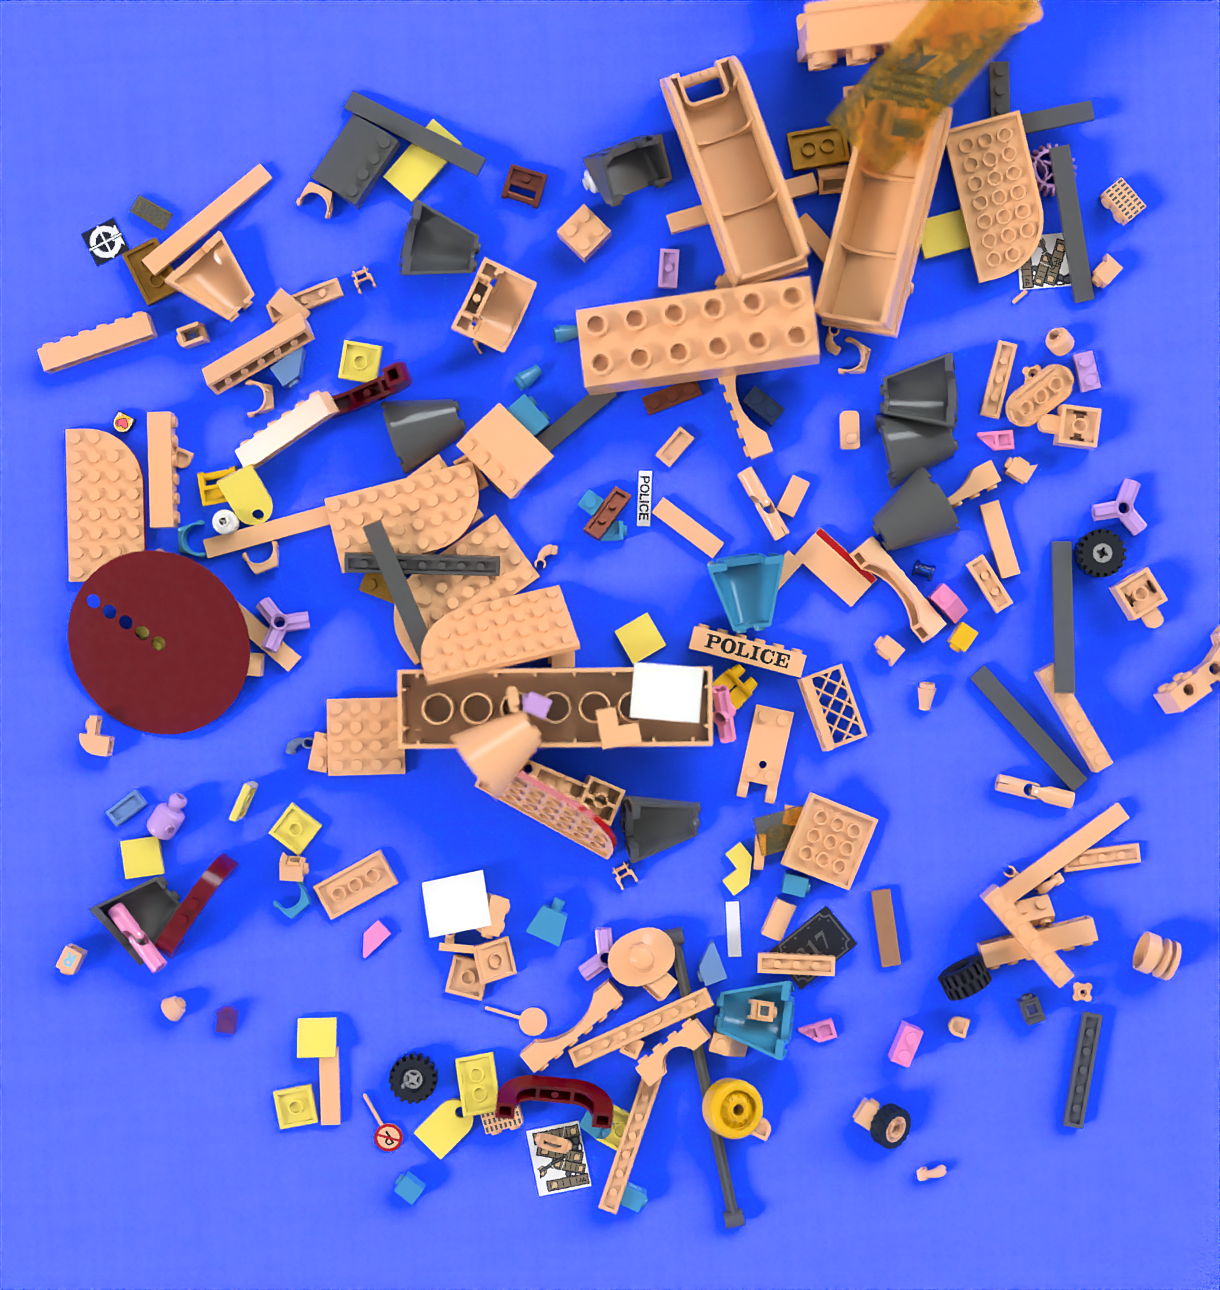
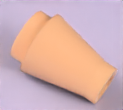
M920 682L919 686H917L919 709L929 711L936 692L935 683Z

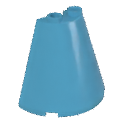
M762 553L740 554L716 559L717 563L713 561L708 562L707 569L733 631L745 633L747 628L754 627L755 631H761L771 626L784 555L769 553V557Z
M783 981L721 992L716 1002V1006L720 1007L719 1015H716L714 1020V1026L717 1027L716 1031L773 1058L784 1060L787 1054L785 1045L790 1044L794 1021L795 997H791V992H794L793 983L791 981ZM749 999L775 1002L774 1006L777 1007V1016L773 1018V1022L747 1019V1015H750L751 1003H748ZM760 1006V1015L767 1016L768 1006Z

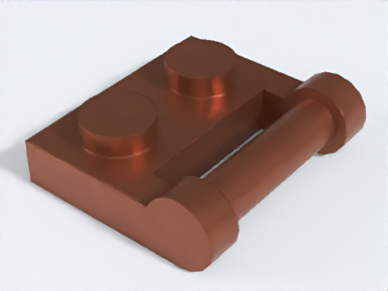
M511 164L501 198L516 200L538 209L548 175ZM514 186L536 194L532 198L510 191V188Z

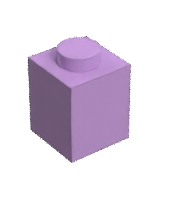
M530 691L529 695L525 693L521 704L524 707L522 710L545 719L553 700Z

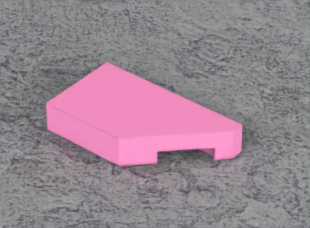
M1013 430L976 433V436L993 451L1015 449Z
M379 920L364 933V958L391 934Z
M832 1018L798 1028L800 1033L819 1043L837 1038Z

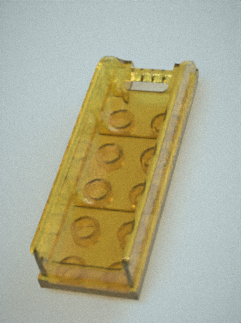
M929 0L825 120L881 173L885 174L887 170L893 171L1027 20L1042 0Z

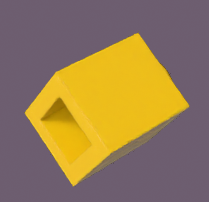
M959 622L947 639V642L950 643L949 647L957 653L960 651L966 652L978 635V632L964 622Z

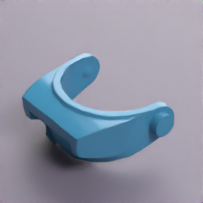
M197 520V523L178 528L179 552L201 558L205 557V555L207 556V554L192 551L187 543L188 532L197 525H205L203 520Z
M297 882L301 890V897L299 902L292 908L285 909L277 900L273 901L274 907L279 908L291 919H294L311 904L304 882Z

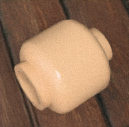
M1058 327L1049 331L1045 343L1054 355L1063 356L1072 350L1074 338L1068 330Z

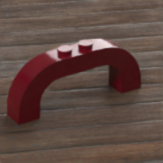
M395 362L382 368V376L346 392L331 396L339 412L328 420L355 412L408 388L412 384V379L406 363Z
M224 853L214 860L191 889L159 936L155 947L160 953L169 959L175 957L184 944L183 939L219 887L230 878L239 863Z
M525 1075L507 1081L497 1094L495 1118L514 1119L515 1109L520 1103L534 1100L582 1106L592 1116V1127L611 1129L614 1108L611 1098L603 1089L584 1080Z

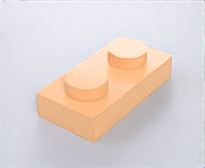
M316 731L314 734L308 764L309 770L328 772L327 733Z

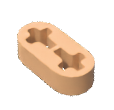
M755 834L753 870H763L766 834Z

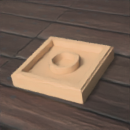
M509 936L472 947L481 984L484 985L517 974Z
M454 954L445 992L482 1001L486 984L480 983L475 959Z

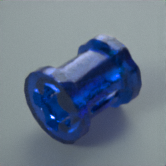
M917 559L911 576L917 575L926 578L930 582L936 565L930 566L921 563Z

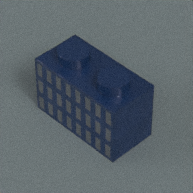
M756 386L751 389L741 403L771 427L785 410Z

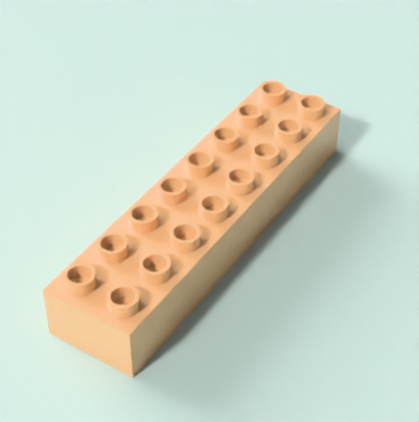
M634 667L504 668L432 685H427L423 669L397 670L398 749L456 748L455 743L450 738L453 734L514 713L510 710L507 689L511 686L517 688L520 704L516 705L515 708L520 707V712L524 707L521 704L525 693L529 695L530 691L553 700L545 719L526 712L530 718L527 721L531 727L536 726L542 734L539 737L542 741L539 747H602L596 710L610 707L616 708L619 726L638 723L642 742L618 747L713 746L712 667H697L703 668L699 723L630 717Z

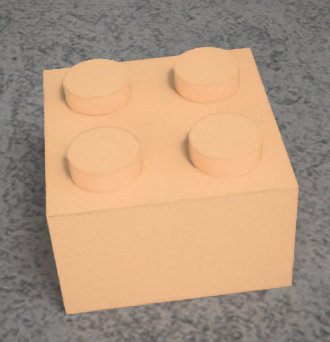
M585 204L557 230V236L584 263L612 236L611 230Z

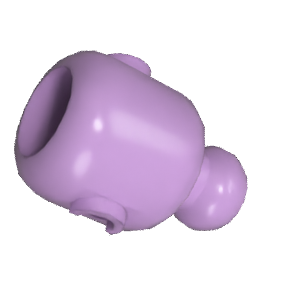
M173 793L169 797V803L164 802L156 806L146 825L148 831L153 836L162 840H169L174 837L185 819L181 809L187 804L186 797L180 793Z

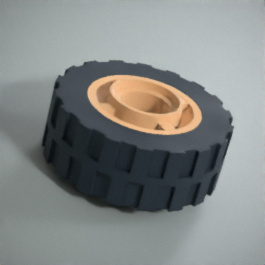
M894 1103L883 1105L882 1108L878 1109L871 1121L870 1135L873 1138L872 1140L889 1150L900 1146L910 1132V1114Z

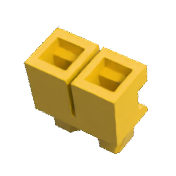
M740 664L735 665L731 669L728 668L712 682L713 686L727 685L729 690L732 689L729 692L730 700L736 710L753 694L752 691L758 685L752 677L744 683L739 679L745 672V669Z

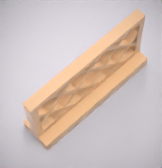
M842 664L797 679L822 751H830L867 736ZM837 669L841 676L838 683L829 679L832 671ZM820 677L824 679L821 689L814 686L812 678ZM827 682L837 685L833 695L824 691ZM839 687L847 692L844 701L835 697ZM822 693L831 697L827 707L821 705L819 701ZM834 699L843 703L839 713L830 709ZM846 705L853 709L854 713L851 719L842 715ZM828 712L837 715L834 725L827 723L826 716ZM840 718L849 721L845 731L837 727ZM852 723L859 726L861 734L854 736L848 733ZM835 730L844 734L841 741L834 743L832 737Z

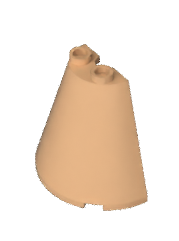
M220 231L216 232L199 250L164 280L166 284L226 320H230V322L240 315L237 312L240 308L245 310L253 303L250 299L255 295Z
M524 710L494 719L453 734L450 737L470 768L496 800L500 798L542 743L539 738L542 734L536 726L531 727L527 721L530 718Z

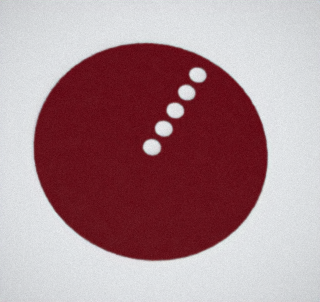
M144 550L121 555L102 565L86 580L79 590L70 612L68 624L69 651L75 672L81 684L91 698L105 712L132 728L155 734H179L196 730L222 715L232 705L244 685L250 663V638L244 615L238 602L225 584L214 573L192 559L179 554L158 550ZM95 594L99 597L100 605L97 608H92L88 605L87 598L89 595ZM106 605L115 607L116 616L110 619L104 615L103 609ZM127 615L132 619L133 625L130 629L121 627L119 620L122 616ZM144 626L148 629L149 636L147 639L142 640L137 637V627ZM154 637L164 639L165 647L163 650H156L153 647L152 640Z

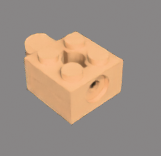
M1062 404L1057 407V415L1045 414L1038 419L1037 427L1042 433L1054 434L1053 445L1092 450L1097 448L1102 409Z
M1148 567L1140 568L1109 587V590L1129 621L1141 617L1148 628H1157L1163 624L1164 618L1157 606L1168 599Z

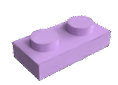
M660 248L658 288L677 289L679 249Z
M1093 351L1072 355L1080 392L1083 393L1101 388Z

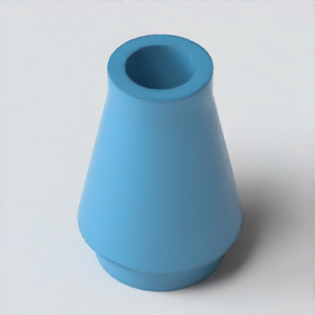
M557 325V327H554L553 336L555 343L560 342L562 344L579 337L577 325Z
M535 364L533 367L517 373L513 380L517 387L523 391L524 389L527 390L543 373L539 366Z

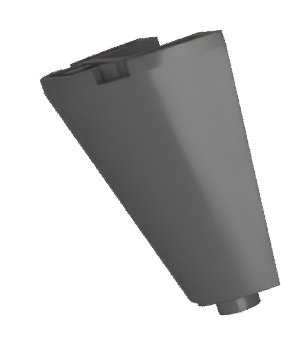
M415 200L410 212L411 218L407 222L399 259V267L402 270L399 269V275L467 274L475 272L477 261L474 260L475 254H479L481 243L478 242L479 235L420 200Z
M953 352L883 377V384H880V394L884 396V401L880 403L881 414L956 428L957 423L955 422H958L957 378L954 372Z
M387 400L381 402V407L385 411L383 416L395 453L401 460L400 465L405 474H409L465 435L463 430H466V425L463 418L459 419L457 412L461 410L457 400Z
M873 415L877 433H881L889 470L886 472L890 490L904 484L919 467L922 466L929 470L954 456L955 451L958 450L957 440L953 439L952 435L954 428L889 415Z
M922 466L910 476L871 519L874 523L872 525L873 530L877 535L881 534L883 537L881 544L886 551H894L953 535L961 530L960 526L956 527L959 524L958 518L944 492L937 483L930 480L932 476Z
M632 795L623 797L620 805L622 833H625L627 842H624L631 863H636L697 836L698 827H700L698 818L701 812L700 803L698 801L690 802Z
M162 876L148 880L89 909L139 966L144 961L131 945L129 939L125 937L108 915V911L114 905L122 902L136 920L140 929L144 931L155 945L162 931L181 905L178 901L181 897L175 890L171 892L166 886L169 883ZM144 940L140 942V945H145Z

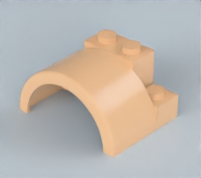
M484 257L451 330L468 338L471 337L504 353L522 321L537 283ZM493 279H497L495 286L493 287L490 283L493 281Z

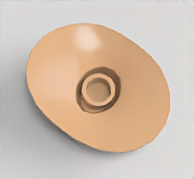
M648 927L637 929L618 939L612 946L608 956L609 970L612 976L621 984L626 986L646 985L665 975L672 967L675 959V947L671 938L660 929Z

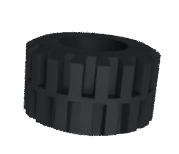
M971 956L948 966L940 973L938 980L948 999L957 1001L968 998L983 990L991 982L992 977L980 956Z

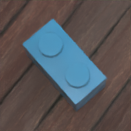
M524 393L507 410L533 436L537 437L550 426L548 422L550 417L544 410L540 412L537 409L536 405L538 403L531 395L527 397Z

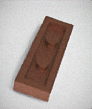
M697 381L679 383L644 396L642 401L648 416L702 396V392Z
M615 486L583 528V532L600 542L631 500V495Z

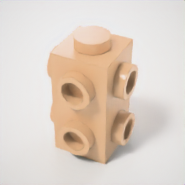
M487 893L491 926L476 928V930L481 932L482 937L492 939L493 936L499 937L500 933L503 932L505 927L504 918L505 914L509 912L510 903L509 899Z

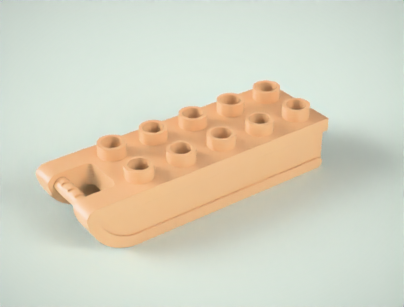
M823 0L809 2L804 7L805 13L799 14L796 17L799 49L796 51L797 63L808 62V71H820L832 68L831 64L837 63V58L846 57L847 66H858L870 63V59L876 58V53L884 52L885 61L908 58V54L915 52L916 47L923 48V56H932L946 53V49L953 48L956 41H961V51L981 49L985 47V44L993 42V37L1020 33L1027 26L1039 21L1043 16V12L1038 0Z
M732 55L716 60L713 67L680 77V74L676 73L661 78L659 83L731 287L772 282L807 270L808 263L806 258L810 254L809 247L746 73L738 58ZM718 78L723 91L722 94L698 102L689 101L685 91L686 88Z
M873 99L867 105L859 123L814 304V313H817L822 318L821 323L824 326L898 337L952 121V107L930 105L929 109L897 106L896 101ZM894 119L926 122L922 136L920 138L891 136Z

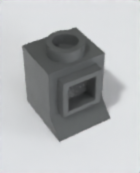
M1025 993L1016 1000L1023 1021L1028 1026L1047 1020L1037 995Z

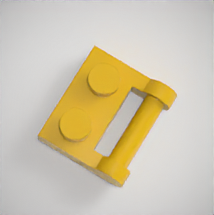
M236 466L215 472L197 473L202 505L204 507L228 502L218 484L206 486V481L223 478L237 471Z

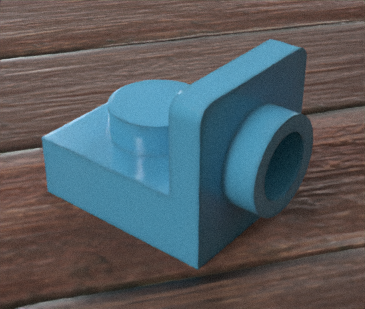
M615 521L600 541H623V537L627 536V525H623V521Z

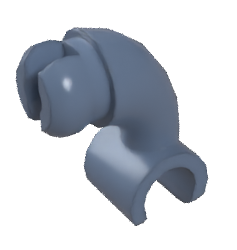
M294 738L287 743L285 752L294 755L299 745L306 749L312 748V746L306 744V741L313 740L314 738Z

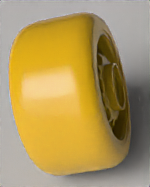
M723 1078L713 1083L706 1091L702 1102V1114L708 1127L718 1135L729 1139H741L754 1132L760 1124L763 1115V1102L757 1089L750 1083L737 1078Z

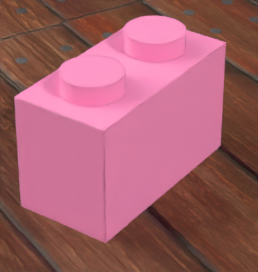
M902 1020L888 1053L891 1061L907 1068L910 1067L924 1033L920 1027Z

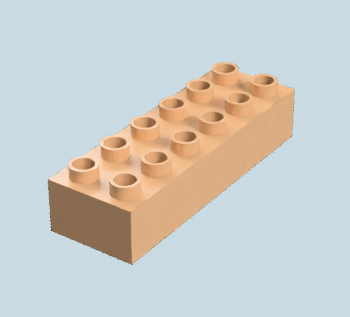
M810 276L576 310L584 385L590 395L820 364Z

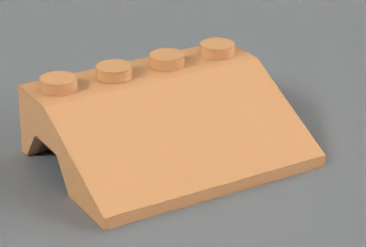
M498 403L456 444L510 499L517 498L528 482L539 474L555 457L501 403Z

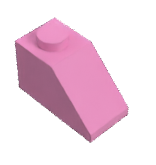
M944 583L939 584L927 597L954 624L968 611L960 598Z

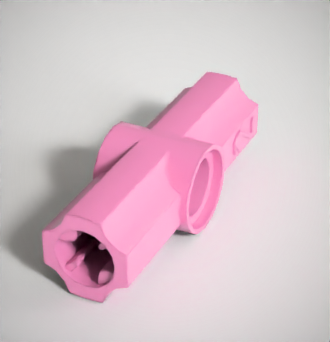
M727 685L714 686L712 688L715 710L713 712V722L717 725L720 741L722 743L733 742L736 739L733 720L736 709L731 704Z

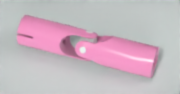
M120 902L114 905L108 911V915L125 937L129 939V942L151 972L154 974L167 965V961L144 931L140 929L138 923L124 904ZM144 940L145 945H140V942Z

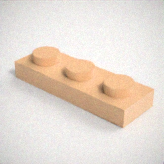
M983 554L965 564L995 613L1000 612L1013 603Z

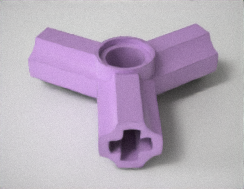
M1124 478L1116 501L1092 505L1091 513L1094 521L1119 518L1133 536L1144 530L1148 525L1133 507L1141 484L1132 479ZM1121 503L1126 507L1125 513L1119 511Z
M270 597L264 598L256 606L257 610L270 624L261 648L268 652H278L287 632L310 629L308 611L283 614ZM278 621L285 622V625L282 627L275 626Z
M611 927L595 929L597 954L578 967L580 973L587 981L605 968H609L608 961H603L601 955L609 953L613 946Z

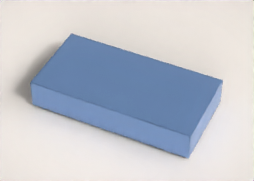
M136 788L105 813L113 824L118 827L146 806L148 802Z

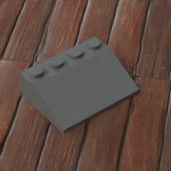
M353 114L311 178L359 210L401 148V145L396 138L384 130Z

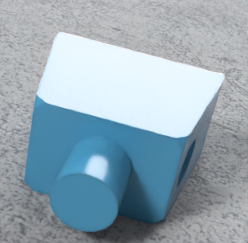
M555 897L551 906L543 903L528 925L526 932L559 947L568 916L567 913L561 911L565 901Z

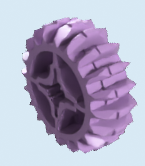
M1047 144L1045 148L1040 146L1038 150H1033L1032 156H1030L1038 191H1043V197L1048 192L1051 197H1054L1056 193L1055 185L1047 183L1049 179L1054 180L1053 172L1047 177L1051 161L1040 160L1043 157H1050L1049 149L1052 148L1050 144ZM1073 165V169L1076 170L1077 166ZM1036 167L1038 168L1037 170L1040 171L1042 174L1041 179L1037 174Z

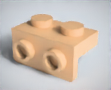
M1048 894L1013 903L1033 927L1039 925L1045 927L1054 922L1055 913Z

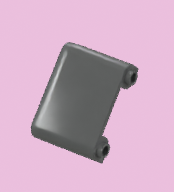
M662 134L636 136L583 157L584 165L605 203L610 204L611 207L622 204L621 201L624 200L625 195L647 186L661 188L666 186V182L673 180Z

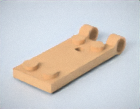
M756 704L736 796L746 798L750 781L767 785L764 802L775 803L794 712ZM761 761L766 762L765 768H760L759 763Z

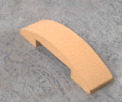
M805 213L798 219L806 242L824 265L830 239L818 224Z

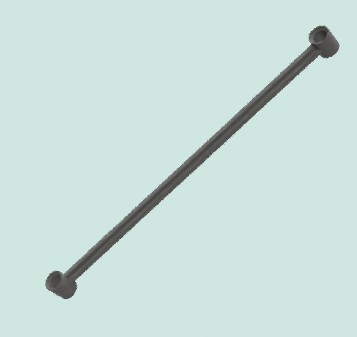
M681 927L662 931L671 938L675 947L673 963L680 996L683 998L692 993L681 944H685ZM694 1014L685 1019L687 1021L691 1018V1020L693 1021L697 1018L696 1014ZM701 1044L692 1052L703 1099L706 1091L711 1086L703 1044ZM709 1128L727 1210L723 1211L726 1229L745 1226L742 1208L737 1207L723 1137Z

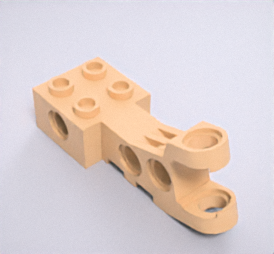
M1220 624L1210 635L1213 646L1204 660L1192 670L1176 674L1172 677V682L1162 684L1157 688L1158 692L1153 694L1166 714L1183 712L1212 691V688L1209 686L1216 681L1220 682ZM1210 665L1213 667V673L1209 670Z
M528 760L521 769L524 772L525 767L531 765L532 772L530 774L536 776L543 783L551 784L555 787V790L569 794L573 800L587 804L590 810L609 826H611L626 791L588 774L582 783L531 760Z

